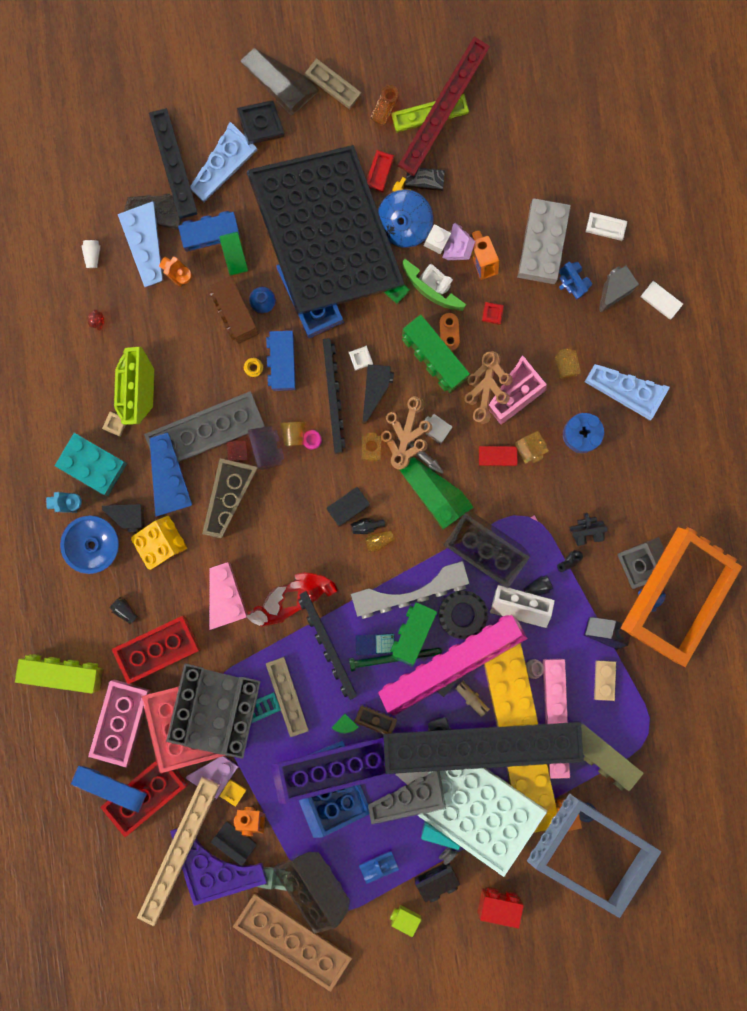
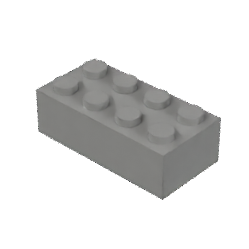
M532 199L517 278L550 284L556 283L570 205Z

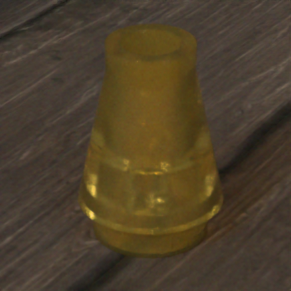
M391 530L369 534L365 538L369 552H377L394 541Z

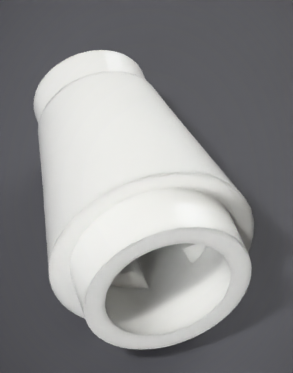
M85 240L83 241L82 251L86 268H97L100 253L99 241Z

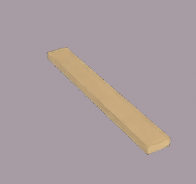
M204 776L201 778L138 914V919L152 926L157 924L220 784Z

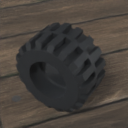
M456 591L449 594L439 608L438 614L441 626L445 632L457 639H466L471 635L481 633L488 621V609L485 606V602L480 596L470 591ZM466 603L473 608L475 617L470 625L459 626L455 624L452 619V611L456 605Z

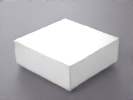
M367 346L349 352L355 371L368 367V364L373 365Z

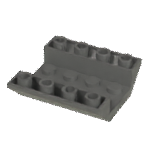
M184 663L166 742L243 759L261 681L226 675Z

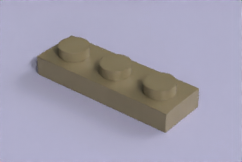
M317 58L305 72L306 77L348 109H351L361 96L359 90Z

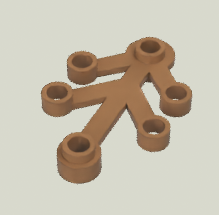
M494 351L485 353L482 357L483 365L468 377V384L475 388L465 395L466 403L470 405L476 404L478 401L477 396L483 391L481 406L473 413V419L480 424L488 423L491 418L488 411L491 390L495 394L496 400L501 404H507L510 399L509 394L503 392L493 379L495 371L499 376L501 384L508 386L513 380L512 376L505 373L499 365L500 355ZM486 373L485 378L481 381L480 377Z
M416 396L411 397L408 401L409 413L404 429L399 421L398 414L390 412L386 416L387 422L393 425L401 441L398 448L392 432L384 431L381 435V439L387 442L393 454L391 464L396 469L406 468L410 462L409 458L427 449V442L418 439L415 441L414 447L407 450L409 443L424 433H429L433 427L431 422L422 421L419 428L412 432L416 414L421 412L425 406L423 399ZM394 415L395 419L391 421V417ZM428 424V428L424 430V425ZM387 434L390 435V437H389L388 440H386V435H387ZM422 442V443H423V446H422V448L420 449V448H419V444Z

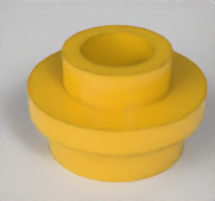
M250 358L244 364V371L250 377H257L263 371V364L257 358ZM251 365H257V370L251 371Z

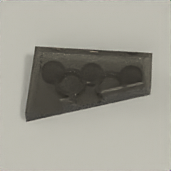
M171 194L127 198L124 212L154 201L157 225L179 230L178 226L181 225L182 219H179Z

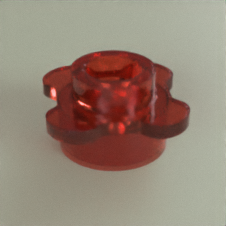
M93 310V312L89 313L88 324L91 328L102 329L104 325L102 312Z

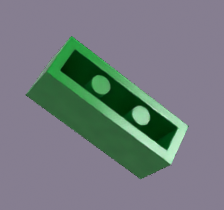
M417 602L414 607L410 605L406 614L409 619L406 624L402 623L398 632L401 637L398 642L394 641L390 650L393 652L392 658L412 667L414 666L437 611Z

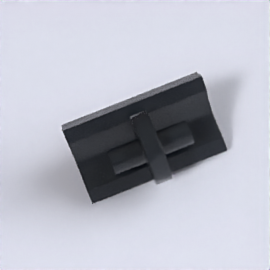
M583 513V519L577 520L578 525L569 527L577 546L587 544V535H592L594 542L604 541L605 532H607V526L604 524V521H597L596 517H589L588 513Z

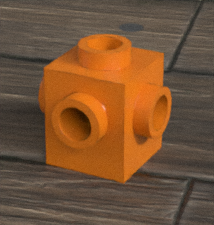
M244 807V810H237V815L234 818L235 830L242 832L243 836H253V833H264L265 813L256 811V808Z

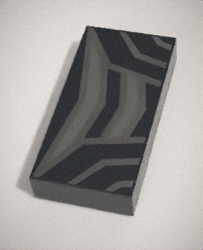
M418 168L414 176L407 172L405 187L443 191L445 170Z

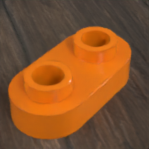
M446 313L439 322L440 338L451 351H455L460 343L459 321L456 315ZM446 320H452L453 324L447 325ZM452 338L454 343L448 344L447 339Z

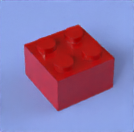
M489 887L487 890L482 889L477 911L480 921L519 929L524 905L521 898L517 897L518 894L508 891L506 894L498 893L499 890Z

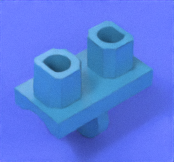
M54 492V497L46 498L47 509H55V512L77 513V510L81 507L82 500L79 495L74 493Z

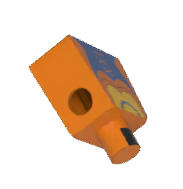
M481 231L471 233L470 237L475 241L471 255L480 280L497 275L499 259L489 236L483 237Z

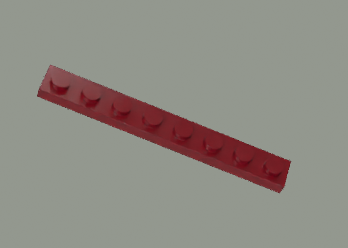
M475 36L473 37L402 157L398 167L413 176L415 175L490 48L489 45Z

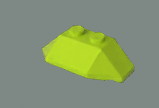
M130 347L124 349V354L115 369L114 408L123 425L140 424L153 408L154 368L142 347Z

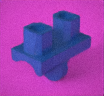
M568 262L559 270L560 280L563 283L559 288L560 290L566 288L569 294L572 293L578 299L588 291L592 282L589 278L581 279L578 275L582 271L579 262L572 264Z
M392 851L359 864L366 884L399 870Z

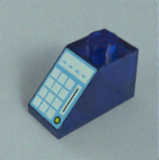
M394 633L356 635V655L393 653L390 650L395 641Z

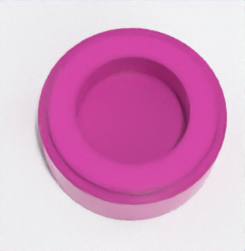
M309 430L303 435L302 440L306 448L314 450L321 445L322 438L317 431Z

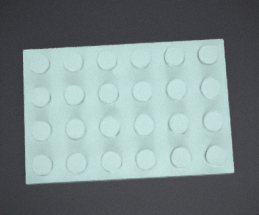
M487 768L440 771L446 809L418 816L504 877L547 813V810Z

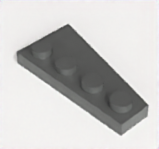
M432 771L430 774L415 780V782L399 788L396 792L369 804L371 824H379L446 809L440 771Z

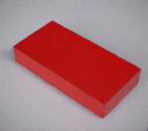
M376 150L367 177L370 189L383 193L395 157L394 155Z
M479 446V466H517V447Z

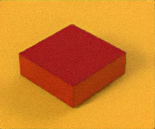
M485 302L482 322L500 325L504 305Z

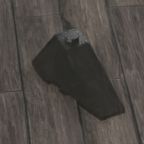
M255 48L240 61L291 116L319 92V89L305 75Z

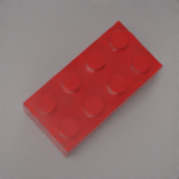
M184 615L111 650L127 684H131L201 649Z
M156 760L127 784L147 793L139 813L111 801H107L100 808L121 834L126 837L183 790L188 783L176 769L160 773Z

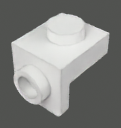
M429 264L419 278L440 295L449 290L450 283L453 281L452 278L445 276L432 264Z

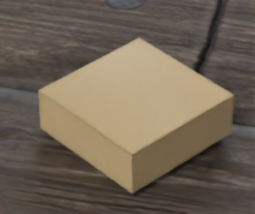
M109 412L102 429L121 437L126 425L121 423V419L117 414Z

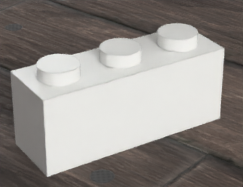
M498 585L490 613L500 616L513 615L519 621L547 628L555 600Z

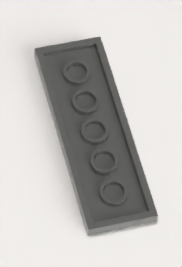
M250 391L148 432L144 436L150 448V437L169 432L178 462H181L265 428V425Z

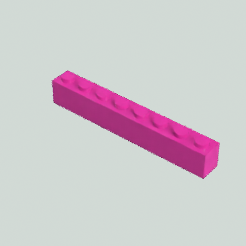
M513 615L503 616L495 625H488L483 628V632L467 637L464 643L450 647L449 651L443 655H436L432 658L431 662L421 664L416 667L414 672L400 676L399 680L395 683L386 684L378 694L387 713L395 716L528 639L517 618Z

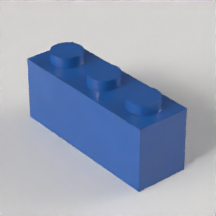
M230 211L221 212L219 216L215 217L204 216L201 220L195 222L188 220L178 226L183 248L186 252L220 244L219 236L238 231L239 238H241L234 212L230 213Z
M270 331V337H266V346L270 348V356H267V367H271V375H268V386H272L273 391L296 390L293 331Z

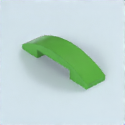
M404 259L402 267L406 276L423 296L437 305L457 311L465 309L466 304L452 293L446 299L417 278L420 270Z

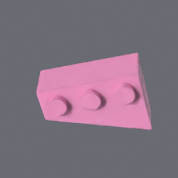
M523 355L514 370L509 374L513 378L512 383L508 386H501V390L509 394V402L501 404L496 400V396H494L489 404V411L501 425L546 391L547 384Z
M230 562L210 568V630L247 618V612Z

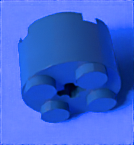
M589 413L575 415L566 423L563 429L565 444L576 453L592 451L601 444L604 437L603 424L597 416ZM582 429H584V431L587 432L585 438L582 434H579V432Z

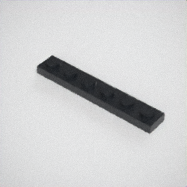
M165 108L150 112V120L179 219L198 215L168 110Z
M330 338L323 339L334 453L336 455L342 454V449H346L345 438L340 436V430H344L343 419H339L338 411H342L341 400H337L336 392H340L339 381H335L334 374L338 373L337 362H333L332 355L336 354L335 343H331Z
M305 591L299 594L300 599H298L302 610L306 609L309 614L306 618L310 627L314 626L317 631L315 637L319 645L323 644L326 649L323 654L327 662L331 661L334 669L331 670L335 679H340L343 685L340 689L344 697L348 696L350 700L357 697L308 592Z

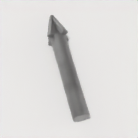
M414 442L408 444L409 449L414 447ZM424 451L416 454L429 465L430 469L443 473L436 459L433 460Z

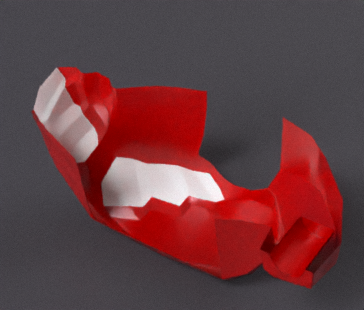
M306 572L295 574V581L288 585L274 588L267 596L263 606L254 607L252 611L247 613L246 617L252 623L261 627L281 623L302 609L298 602V599H300L299 594L307 591L311 601L316 600L317 602L323 593L329 597L339 590L335 583L325 576ZM298 591L297 606L283 608L282 602L286 599L284 594Z

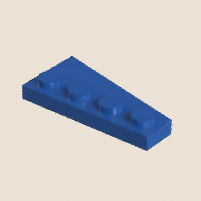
M169 432L150 437L155 517L191 506L192 501Z

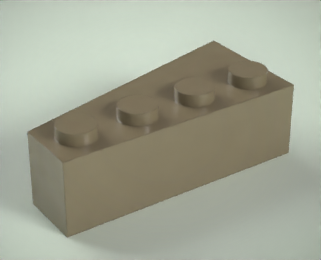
M219 459L202 532L203 535L222 538L258 467Z

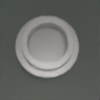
M531 659L527 662L526 670L528 677L537 679L543 674L544 666L540 661Z

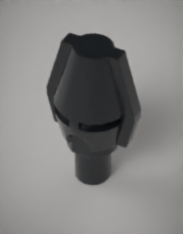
M363 518L350 524L353 534H370L376 528L385 527L384 519L375 521L374 519Z

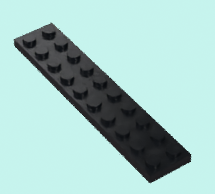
M581 722L383 734L386 774L584 762Z

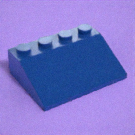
M340 741L310 754L343 747L345 745L343 741ZM361 785L299 800L313 838L324 837L370 814Z

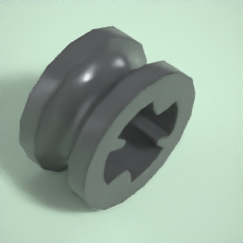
M447 847L438 858L440 860L443 859L444 864L447 865L458 852Z

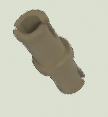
M464 680L455 688L466 700L465 703L467 705L470 704L480 717L490 710L478 697L479 694L477 692L474 693Z

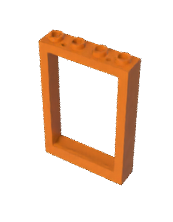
M678 527L620 629L673 662L686 667L742 566L736 563L737 559L733 556L724 555L723 549L715 545L711 546V541L696 536L697 532L689 527L686 529ZM692 542L726 566L682 644L677 649L642 626L686 548Z

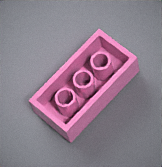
M118 680L110 681L88 757L123 767L130 765L145 712L141 696L150 694V689Z

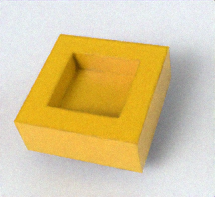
M230 779L220 797L236 807L247 789Z

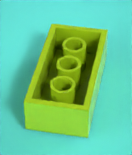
M30 654L18 660L15 683L93 694L100 691L103 668L98 667L96 663L87 662V664L79 665V661L76 660L60 662V658L55 657L44 658L43 660L40 655Z

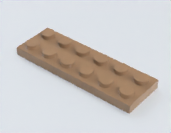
M256 893L253 894L233 925V928L330 992L352 959V956Z

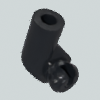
M577 550L571 551L565 561L557 565V569L560 572H564L576 566L578 561L583 559L582 552Z

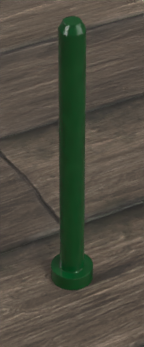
M439 647L420 650L417 659L442 654V650ZM392 655L361 660L349 658L351 672L356 671L355 668L398 662V660L392 658Z

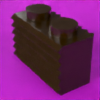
M364 704L360 705L354 723L382 734L392 733L397 722L396 716H389V713H382V711L375 710L374 708L371 709V706H364Z

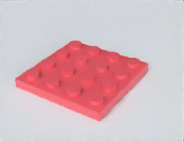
M179 687L141 696L160 773L226 756L166 742Z

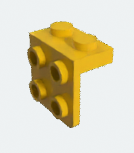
M169 516L154 521L131 537L134 546L149 570L188 549Z

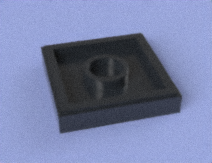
M273 100L237 108L238 117L248 145L284 137L285 133Z

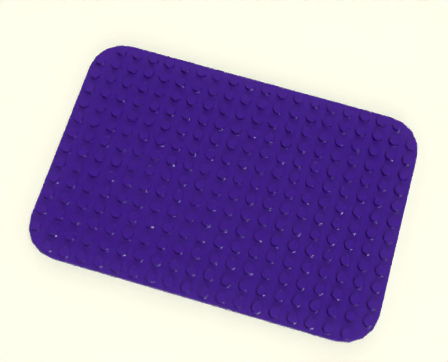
M513 515L500 519L372 589L391 595L411 593L430 583L443 567L463 561L469 584L465 585L466 589L460 591L473 592L485 602V606L488 609V621L486 622V626L495 625L503 617L490 613L498 585L524 592L523 588L527 587L541 575H547L554 589L550 590V593L539 595L555 600L547 628L519 621L528 638L521 642L525 665L531 659H536L542 664L543 659H564L567 722L583 723L626 759L638 751L649 734L650 722L646 705L616 650L584 636L588 618H597L571 569L560 572L557 569V565L565 561L552 535L542 523L528 516ZM454 588L447 590L446 595L436 597V594L428 596L429 600L419 602V604L437 611L421 650L439 647L443 655L449 651L450 647L465 642V639L454 638L445 632L439 620L440 605L449 594L455 592ZM417 599L410 601V605L414 607L415 603H418ZM352 600L320 618L357 694V697L351 700L348 696L344 697L340 689L343 685L340 679H335L331 670L334 669L331 661L327 662L323 654L326 649L323 644L319 645L315 637L317 631L314 626L310 627L309 624L237 663L223 673L261 681L257 699H260L273 692L275 693L266 663L285 657L309 731L290 737L282 711H278L251 723L243 759L234 758L306 892L316 904L330 911L346 912L361 907L442 862L443 859L440 860L438 857L447 848L446 846L421 839L425 820L418 815L379 824H371L369 814L331 834L313 838L299 800L279 804L270 765L306 756L340 741H343L344 745L347 746L383 737L382 733L357 724L359 727L350 733L337 732L332 729V726L344 714L354 721L361 704L368 707L371 706V709H378V711L388 714L378 692L383 690L386 684L395 683L399 680L400 676L414 672L416 667L431 662L432 658L435 657L418 658L413 667L398 661L355 668L356 671L351 672L349 658L361 660L393 655V652L376 653V635L394 634V641L398 642L401 637L398 634L402 623L406 624L409 619L406 614L410 605L399 608V605L391 607V611L381 613L378 610L372 612L373 616L362 619V616L357 617ZM461 603L454 607L452 619L455 624L468 626L474 620L475 613L470 605ZM596 661L616 662L615 701L594 699ZM484 664L460 677L445 697L436 691L396 714L397 722L392 733L429 731L428 723L438 717H446L451 730L497 727ZM542 674L537 679L528 677L538 724H545L544 681ZM463 680L474 693L477 692L479 694L478 697L490 708L482 717L470 704L467 705L465 703L466 700L455 690ZM267 699L270 710H273L270 699ZM260 702L259 704L264 714L266 710L263 703ZM255 707V708H254V713H255V715H256V717H257V716H259V714H258L257 709H256V707ZM585 760L584 762L569 763L570 778L550 779L554 799L600 774L598 772L600 768L596 764L591 766ZM506 767L487 768L509 784ZM397 775L360 784L368 805L388 794L396 792L405 785L407 786ZM460 846L459 850H456V849H453V848H452L453 851H457V852H460L461 850L464 849V848L461 847V846ZM392 851L399 870L366 884L359 864Z

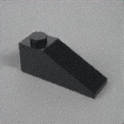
M368 364L363 424H367L387 392L389 383H393L394 372H390L391 366Z

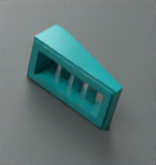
M274 692L256 700L255 707L259 716L256 717L255 713H253L251 723L281 711ZM267 699H270L273 710H270ZM260 702L263 703L264 708L266 710V713L264 714L260 707Z
M426 821L424 822L421 835L422 840L459 850L460 845Z

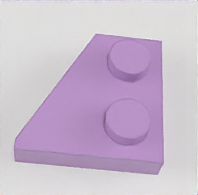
M456 223L453 224L442 258L447 260L470 259L475 241L469 237L466 231L462 230V226Z
M222 756L189 774L186 779L198 786L201 778L204 776L220 784L215 796L217 799L238 768V765L227 757Z

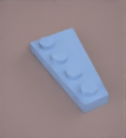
M231 122L223 136L219 139L214 151L209 155L206 164L201 168L190 186L191 191L203 202L219 189L257 151L253 144H247L245 136Z
M152 201L118 214L144 287L164 281L163 271L159 267L161 256L157 234L155 202Z
M596 364L585 380V383L649 420L655 415L670 388L665 385L654 384V382L638 379L636 376L621 374L619 371Z

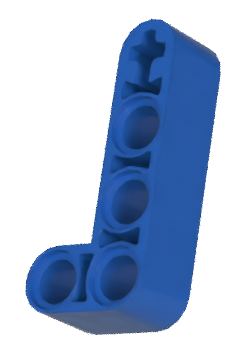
M78 765L71 782L73 786L138 813L147 795L145 792L102 775L99 771Z

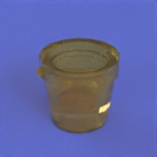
M305 421L280 423L284 446L304 444Z

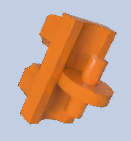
M174 256L171 260L164 257L159 264V267L164 270L163 273L179 287L182 284L188 283L192 278L191 271Z

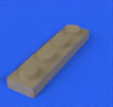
M285 657L266 663L290 737L308 732L309 729Z

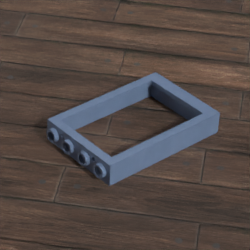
M569 794L563 801L556 816L553 817L551 824L541 836L537 846L530 853L527 862L538 871L620 918L661 854V851ZM580 811L641 848L608 901L547 866V863Z

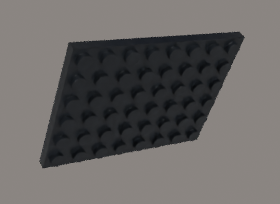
M354 145L248 169L247 175L297 315L404 286V281Z

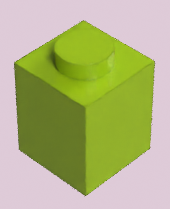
M400 905L391 914V925L413 937L421 922V915Z

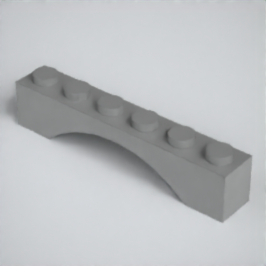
M462 561L443 567L430 583L411 593L391 595L366 589L353 593L351 596L357 617L362 616V619L373 616L372 612L378 610L381 613L391 611V607L399 605V608L409 606L410 601L415 599L419 603L429 600L428 596L436 594V597L446 595L449 589L454 588L455 592L466 589L465 585L469 584Z

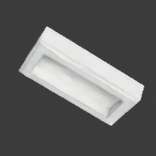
M591 212L586 232L622 241L627 221Z
M654 281L641 295V298L670 320L683 305V303Z

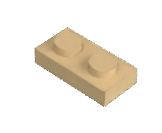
M615 661L595 662V700L615 701Z

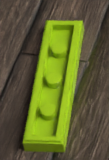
M464 94L461 95L448 119L469 114ZM436 101L391 113L396 133L420 127Z

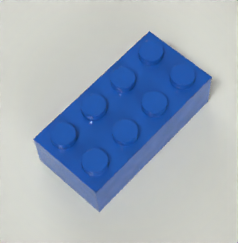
M276 265L277 271L292 301L280 265ZM337 305L298 315L309 339L343 323V318Z

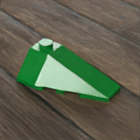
M412 457L406 468L399 469L442 530L473 508L461 490L416 458Z

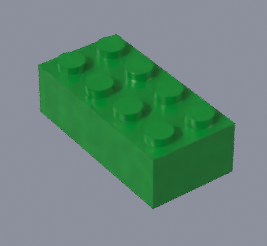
M421 314L403 328L402 341L408 348L411 346L414 349V355L419 362L424 361L427 366L426 370L432 377L436 376L438 378V384L444 392L448 391L451 393L468 379L470 373Z

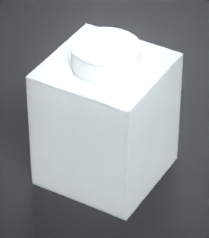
M434 224L424 246L441 254L451 233Z

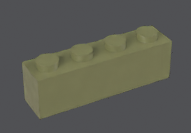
M581 723L584 760L591 766L596 764L600 768L598 772L605 778L612 777L615 780L613 784L621 791L624 788L630 791L644 773Z

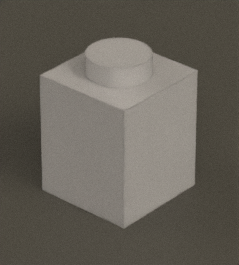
M435 414L432 417L427 416L424 420L431 422L433 426L432 430L425 434L441 444L451 431L452 426ZM428 424L424 425V430L428 428Z

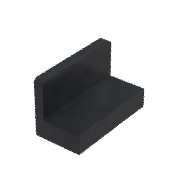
M356 487L328 506L327 510L340 527L369 507L370 503L359 488Z
M226 821L211 843L242 866L257 844L249 837L243 836L242 832L235 830L236 827Z

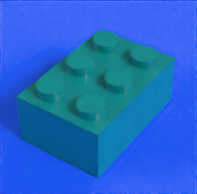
M74 433L57 460L55 467L103 495L109 496L127 463Z

